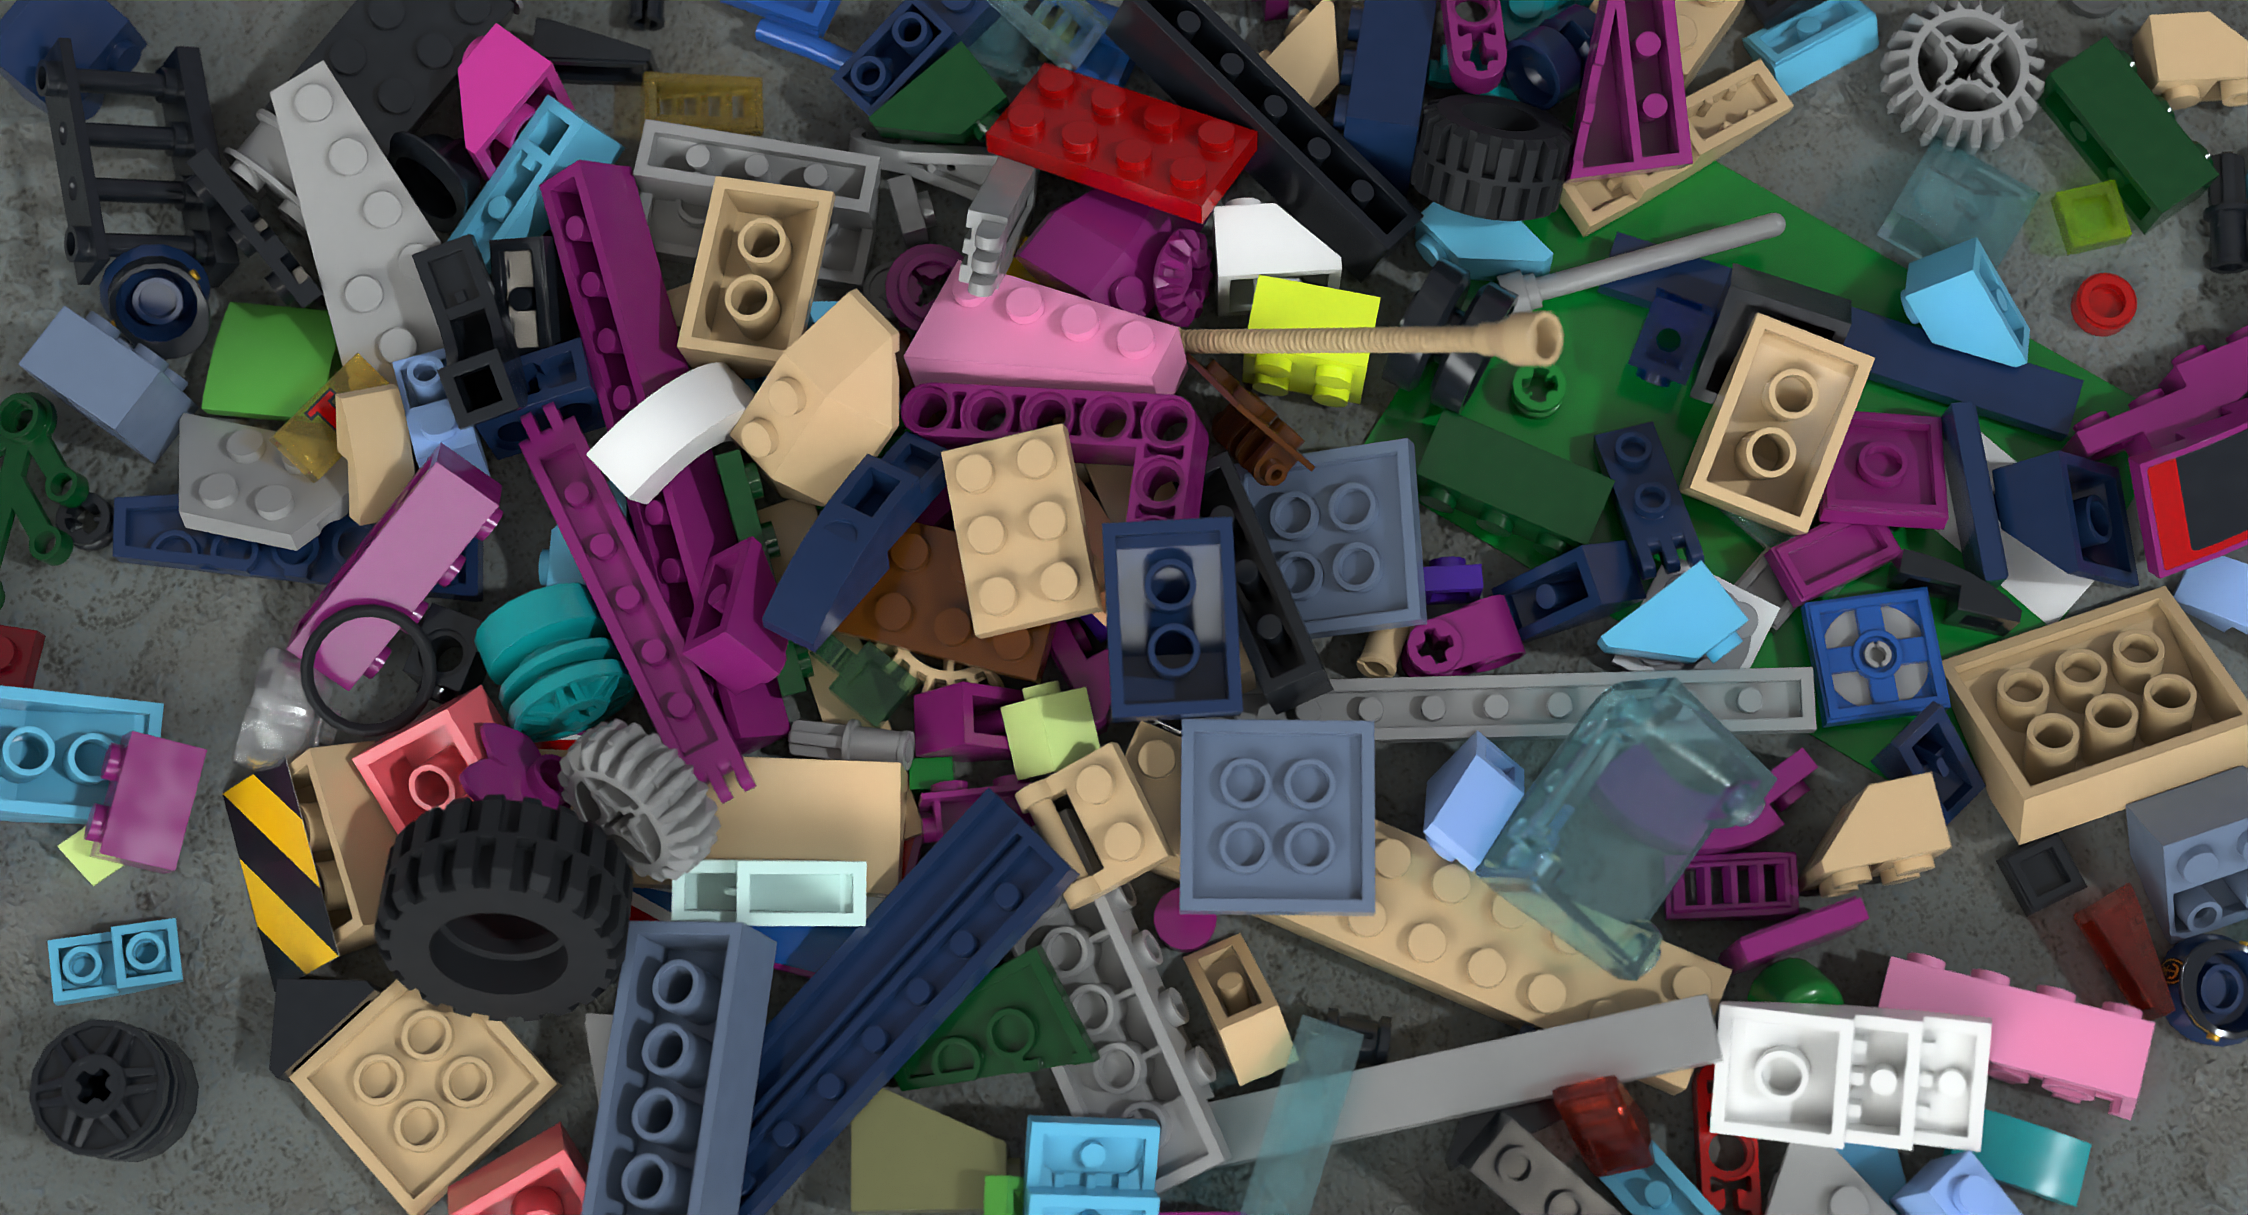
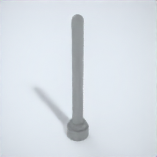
M1769 213L1535 278L1534 273L1522 275L1521 271L1517 270L1496 276L1498 285L1519 295L1513 314L1515 312H1532L1534 309L1542 308V301L1777 237L1784 232L1786 222L1782 215Z

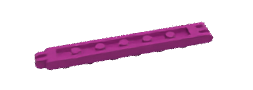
M554 402L543 405L542 408L551 427L543 431L531 411L520 416V420L529 438L518 443L663 744L669 749L677 748L678 756L686 764L694 765L692 772L696 778L706 784L711 783L722 804L734 798L724 777L732 771L735 772L736 780L745 792L757 787L699 666L682 654L685 644L683 633L604 473L586 455L591 446L575 415L564 420Z

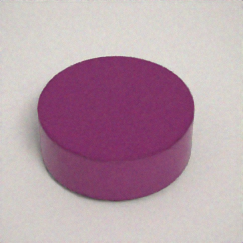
M1180 887L1167 892L1156 905L1154 912L1156 934L1162 943L1172 950L1178 952L1196 951L1204 947L1211 940L1216 929V914H1180Z

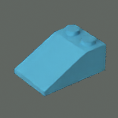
M0 685V821L87 824L94 803L104 805L110 781L101 779V770L110 743L120 744L122 736L130 731L161 738L164 703Z

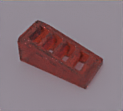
M2130 882L2073 914L2074 921L2130 1006L2143 1012V1020L2153 1021L2176 1010L2140 904Z
M1610 1075L1556 1087L1555 1090H1552L1554 1103L1587 1167L1596 1177L1643 1169L1654 1164L1655 1156L1649 1121L1617 1076Z

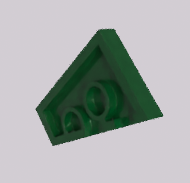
M1039 945L990 971L897 1071L894 1078L901 1091H909L974 1081L978 1078L1011 1073H1027L1070 1064L1093 1063L1101 1058L1042 945Z

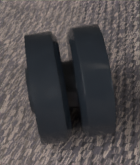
M1442 257L1430 271L1421 289L1412 298L1398 327L1479 326L1483 322H1498L1513 314L1519 295L1491 281L1478 290L1465 312L1461 308L1470 289V271ZM1474 352L1389 353L1382 371V379L1410 392L1422 384L1434 362H1436L1439 366L1430 386V401L1442 409L1445 408L1460 415L1473 395L1493 356H1482Z

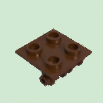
M1188 352L1185 353L1186 360L1230 402L1223 411L1216 414L1213 418L1212 435L1214 439L1223 445L1229 454L1260 485L1277 486L1286 479L1288 471L1297 461L1302 463L1311 472L1315 469V466L1298 450L1305 440L1282 419L1277 417L1278 414L1261 398L1241 386V383L1216 360L1212 359L1205 367Z

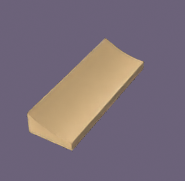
M538 749L541 755L554 754L561 758H564L568 753L567 750ZM743 757L757 787L745 792L739 786L735 772L732 771L724 777L734 798L722 804L712 784H707L706 796L715 801L718 807L715 815L718 817L721 827L716 833L718 840L710 848L711 852L705 858L866 861V897L886 898L902 881L909 774L904 770L901 762ZM629 865L634 880L633 888L672 889V879L667 878L660 882L653 879L650 875L643 878L637 875L632 866Z

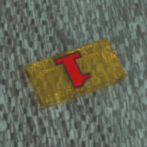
M356 353L268 440L311 482L315 483L342 457L337 451L335 394L388 385L390 383L359 353Z

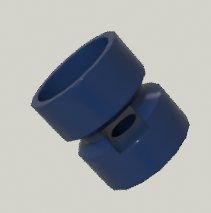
M1578 4L1565 6L1546 18L1539 26L1532 27L1506 45L1507 60L1503 77L1507 87L1520 102L1541 110H1549L1572 95L1578 88H1581L1596 18L1595 12L1588 7Z

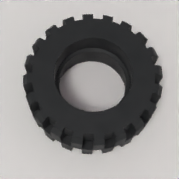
M505 794L486 795L481 801H472L470 797L455 799L446 805L444 810L436 806L420 815L416 821L411 822L396 837L395 845L390 848L374 927L375 940L379 946L378 951L388 969L394 971L397 980L409 991L413 989L419 990L423 1000L437 1007L441 1003L451 1006L453 1013L471 1017L472 1013L489 1016V1021L507 1022L508 1017H523L524 1022L542 1020L545 1014L553 1012L558 1017L573 1012L579 1006V1002L586 1006L595 1000L615 981L621 972L622 962L625 960L633 897L634 880L632 870L626 862L625 855L613 839L607 840V835L600 826L591 820L585 823L580 821L575 811L559 805L556 809L542 805V799L526 796L523 797V801L506 800Z

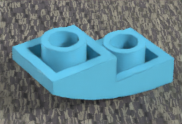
M176 918L111 927V932L47 940L53 1001L56 1006L120 996L183 982Z

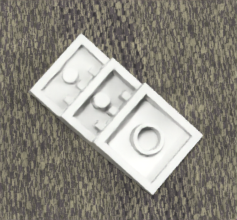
M1721 1002L1718 1039L1724 1061L1715 1063L1710 1132L1844 1149L1845 1142L1911 1151L1913 1144L1980 1152L1992 1018L1849 1005Z

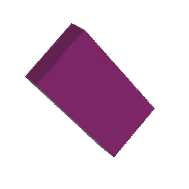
M1826 522L1809 530L1807 534L1798 535L1772 547L1764 556L1793 608H1796L1891 563L1902 550L1888 526Z

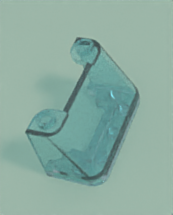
M1676 677L1616 683L1601 693L1585 711L1518 803L1481 864L1475 869V873L1494 893L1618 979L1637 981L1640 976L1646 974L1654 967L1661 955L1659 947L1662 934L1650 922V919L1714 829H1725L1735 825L1743 827L1753 822L1763 811L1766 804L1764 798L1777 781V778Z

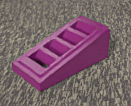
M1753 852L1662 858L1665 921L1790 920L1799 914L1796 852ZM1711 871H1721L1723 904H1712ZM1737 871H1748L1749 903H1739ZM1764 871H1774L1776 902L1765 901ZM1684 872H1696L1697 905L1686 906Z

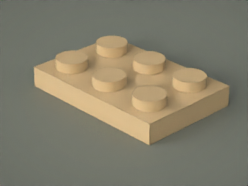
M1063 423L941 452L972 622L977 637L983 639L1103 611L1068 428Z

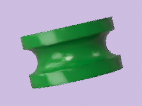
M1555 363L1549 366H1520L1514 374L1509 394L1512 405L1517 412L1526 418L1539 420L1550 417L1557 412L1563 403L1567 390L1566 376ZM1532 377L1546 379L1544 387L1551 384L1554 388V391L1547 392L1543 402L1533 401L1531 399L1532 391L1527 394L1523 391V388L1529 387Z

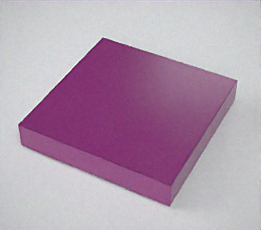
M1855 411L1819 502V521L1944 530L1949 516L1941 417Z
M1853 896L1743 936L1722 951L1718 960L1720 965L1732 970L1731 977L1841 937L1868 920L1869 916L1861 897Z

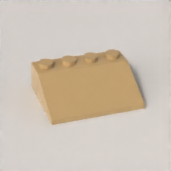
M2166 586L1942 660L1950 703L1980 776L1986 785L1987 793L2019 845L2124 810L2127 804L2242 765L2245 768L2248 767V700Z

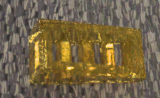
M644 72L640 93L641 137L646 119L749 136H763L762 77ZM732 96H743L744 118H733ZM719 97L720 117L709 116V98ZM684 99H695V116L685 115ZM671 100V115L660 114V101Z

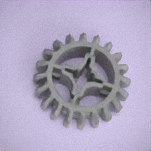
M1948 0L1943 9L1932 1L1924 7L1920 16L1915 13L1909 15L1901 26L1902 30L1894 32L1887 44L1890 52L1885 53L1880 63V70L1887 74L1880 83V93L1893 96L1886 106L1887 114H1905L1900 124L1901 133L1911 131L1915 127L1922 132L1919 138L1920 148L1927 146L1935 138L1941 141L1943 156L1951 153L1957 143L1961 144L1967 157L1976 154L1981 143L1988 150L1992 151L2001 145L2004 137L2010 140L2015 138L2022 130L2023 122L2031 120L2037 110V102L2035 100H2038L2044 91L2045 82L2038 77L2044 70L2045 60L2031 56L2037 48V38L2021 39L2019 37L2024 28L2023 19L2014 21L2011 24H2007L2002 20L2004 5L1996 7L1990 14L1983 11L1982 0H1972L1968 9H1964L1959 0ZM1918 56L1927 64L1924 70L1933 80L1934 87L1930 92L1920 77ZM1993 61L2002 73L2005 95L1997 88L2000 82L1991 72L1990 65ZM1976 67L1971 77L1970 75H1968L1966 80H1963L1958 77L1954 82L1948 85L1953 75L1954 77H1956L1958 73L1966 75L1968 72H1970L1973 68ZM1952 107L1960 108V109H1963L1964 111L1956 110V109H1953Z
M618 719L613 720L611 723L602 721L594 729H588L567 750L568 753L560 761L562 770L558 774L560 785L565 788L561 793L564 801L573 806V811L576 812L580 821L584 823L588 820L593 821L604 830L607 840L613 839L625 855L627 864L632 866L637 875L643 878L650 875L653 879L660 882L667 878L677 880L684 873H689L711 852L710 848L718 840L716 833L721 827L719 819L715 815L718 807L715 801L706 796L707 784L699 781L692 772L694 765L686 764L678 756L677 748L669 749L665 746L658 734L647 735L643 728L636 723L628 726L625 722Z

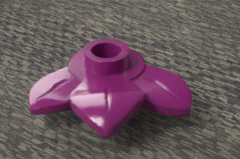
M484 723L480 727L482 741L488 758L469 765L459 775L462 787L474 801H481L486 795L505 794L506 800L523 801V797L526 796L542 799V805L554 809L559 805L568 809L571 807L563 799L561 793L565 788L560 785L558 774L562 770L560 761L563 758L554 754L541 755L534 742L527 735L510 727L496 723Z

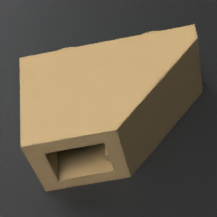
M1322 0L1311 12L1307 8L1301 10L1287 26L1284 32V37L1286 38L1272 53L1265 49L1259 54L1324 119L1336 107L1339 91L1334 4L1330 0Z
M2210 11L2148 16L2133 37L2132 43L2138 75L2154 95L2163 97L2173 110L2189 108L2199 102L2222 101L2223 105L2231 107L2248 104V40Z

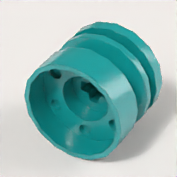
M578 582L560 583L532 590L507 602L491 613L477 629L474 640L488 675L495 684L501 685L498 698L508 713L507 719L512 729L527 735L534 743L555 741L578 734L600 724L621 710L634 696L636 686L614 641L610 640L611 635L585 584Z

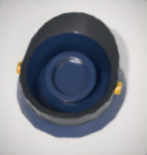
M164 244L140 245L121 254L106 267L99 285L101 304L111 320L110 323L119 329L135 346L141 343L161 358L177 359L194 353L205 342L211 325L208 305L210 282L206 271L197 260L181 249Z
M2200 934L2177 943L2167 952L2158 968L2155 987L2157 1002L2169 1024L2189 1040L2200 1044L2224 1047L2240 1044L2247 1040L2248 942H2238L2218 934Z

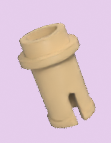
M1415 626L1371 631L1363 652L1358 658L1356 664L1358 670L1368 678H1393L1405 640L1408 639Z

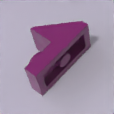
M1077 618L1068 622L1065 620L1058 621L1050 654L1070 690L1086 687L1097 736L1107 732L1111 720V709H1109L1111 701L1108 648L1086 659L1085 654L1093 649Z

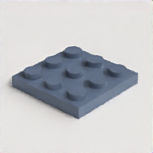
M1403 438L1303 453L1315 466V469L1311 472L1302 463L1297 461L1288 471L1286 479L1277 486L1260 485L1239 463L1234 464L1311 639L1427 624L1415 447L1411 440Z
M1182 719L1180 914L1374 916V721Z

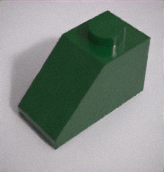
M960 41L870 115L868 119L882 138L967 145L975 137L980 142L985 141L986 132L1010 103L1006 94L963 42Z

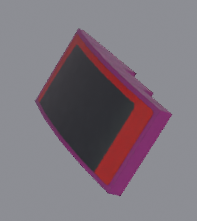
M2248 398L2220 406L2221 417L2176 431V442L2128 457L2148 571L2159 579L2221 557L2248 545Z

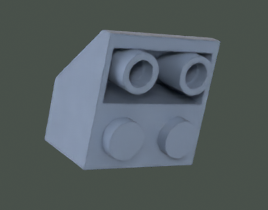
M2243 765L2126 805L2130 855L2163 935L2171 945L2189 937L2204 934L2248 919V770Z

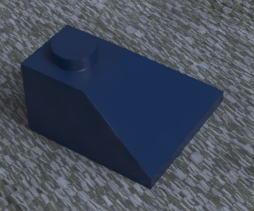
M2057 450L1992 470L1995 488L1993 497L1997 517L2003 531L2067 574L2124 588L2139 586L2119 468Z

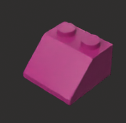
M497 23L485 36L477 37L467 47L462 63L458 67L465 147L487 183L547 94L571 110L575 111L552 62Z

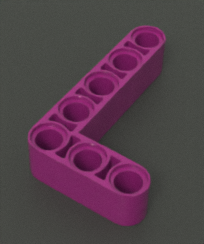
M936 382L920 384L911 389L904 397L901 405V418L908 430L948 450L1044 428L1050 420L1064 416L1066 417L1064 425L1068 428L1074 463L1134 466L1126 522L1199 518L1209 439L1208 432L1191 404L1183 397L1172 394ZM947 410L945 418L940 424L932 428H926L927 422L933 414L938 411ZM1006 413L1004 422L993 431H984L986 423L991 417ZM1115 420H1127L1124 429L1118 435L1110 438L1102 437L1104 429ZM1176 423L1188 424L1186 431L1174 441L1162 440L1165 431L1170 426ZM1168 482L1179 483L1178 490L1172 498L1166 501H1154L1156 491L1162 485Z

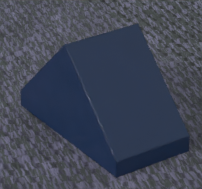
M1932 701L1870 761L1889 780L1932 772L1946 826L1986 787L1941 704Z

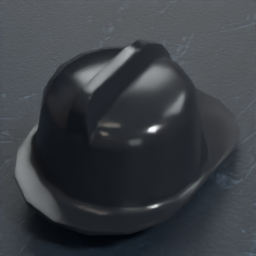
M405 131L393 134L390 140L389 163L431 228L442 233L454 231L466 215V209L479 192L481 186L480 171L467 151L465 141L462 138L454 140L447 135L439 133L426 135L421 138Z

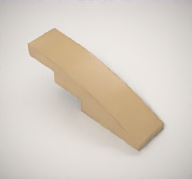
M1759 59L1686 97L1693 164L1682 169L1563 184L1560 204L1582 236L1589 235L1677 185L1790 112L1794 106L1763 61Z

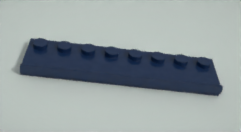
M988 787L866 918V926H859L765 1027L738 1215H765L1080 875L991 788Z

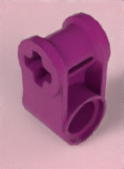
M1494 595L1472 602L1456 611L1428 619L1425 625L1415 626L1409 634L1408 641L1403 646L1400 661L1402 670L1407 677L1466 676L1472 673L1487 672L1510 664L1522 658L1526 651L1505 596ZM1425 642H1428L1432 651L1443 650L1444 654L1438 664H1435L1431 655L1420 656L1419 652Z

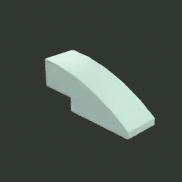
M704 858L689 873H684L677 880H672L671 921L743 922L749 926H866L867 862Z

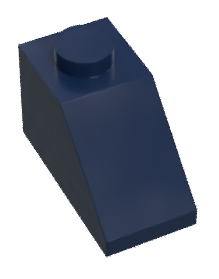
M1627 540L1581 545L1491 589L1493 596H1505L1523 644L1600 620L1647 598Z

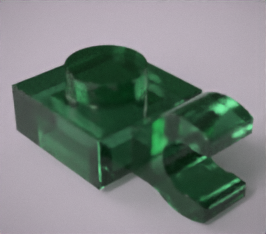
M831 634L816 652H810V655L838 675L828 688L830 693L873 728H881L918 684L916 678L870 641L856 655Z

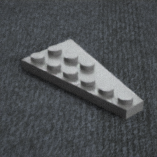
M323 60L272 90L270 95L349 392L394 384L398 387L392 362L444 348L434 313L412 258L413 254L442 243Z

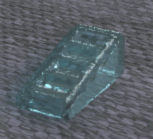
M986 0L1052 62L1070 71H1075L1079 68L1111 23L1110 19L1086 0H1042L1032 16L1023 9L1029 0ZM1057 4L1063 10V13L1049 30L1041 23L1053 6ZM1074 20L1080 26V29L1069 44L1060 39V36L1071 21Z

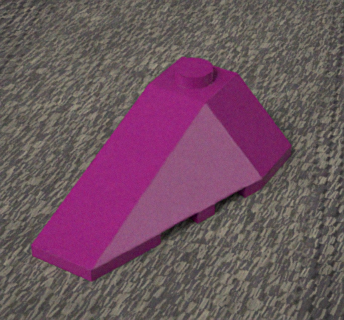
M1094 188L1074 201L1066 202L1049 212L1014 254V257L1040 285L1145 317L1156 304L1153 294V275L1162 247L1169 237L1180 228L1191 229L1200 233L1212 212L1203 224Z

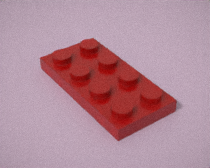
M1045 62L986 132L987 152L1203 224L1258 150V131Z

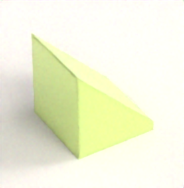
M85 826L59 844L58 847L94 887L124 865L89 857L93 842L84 840Z

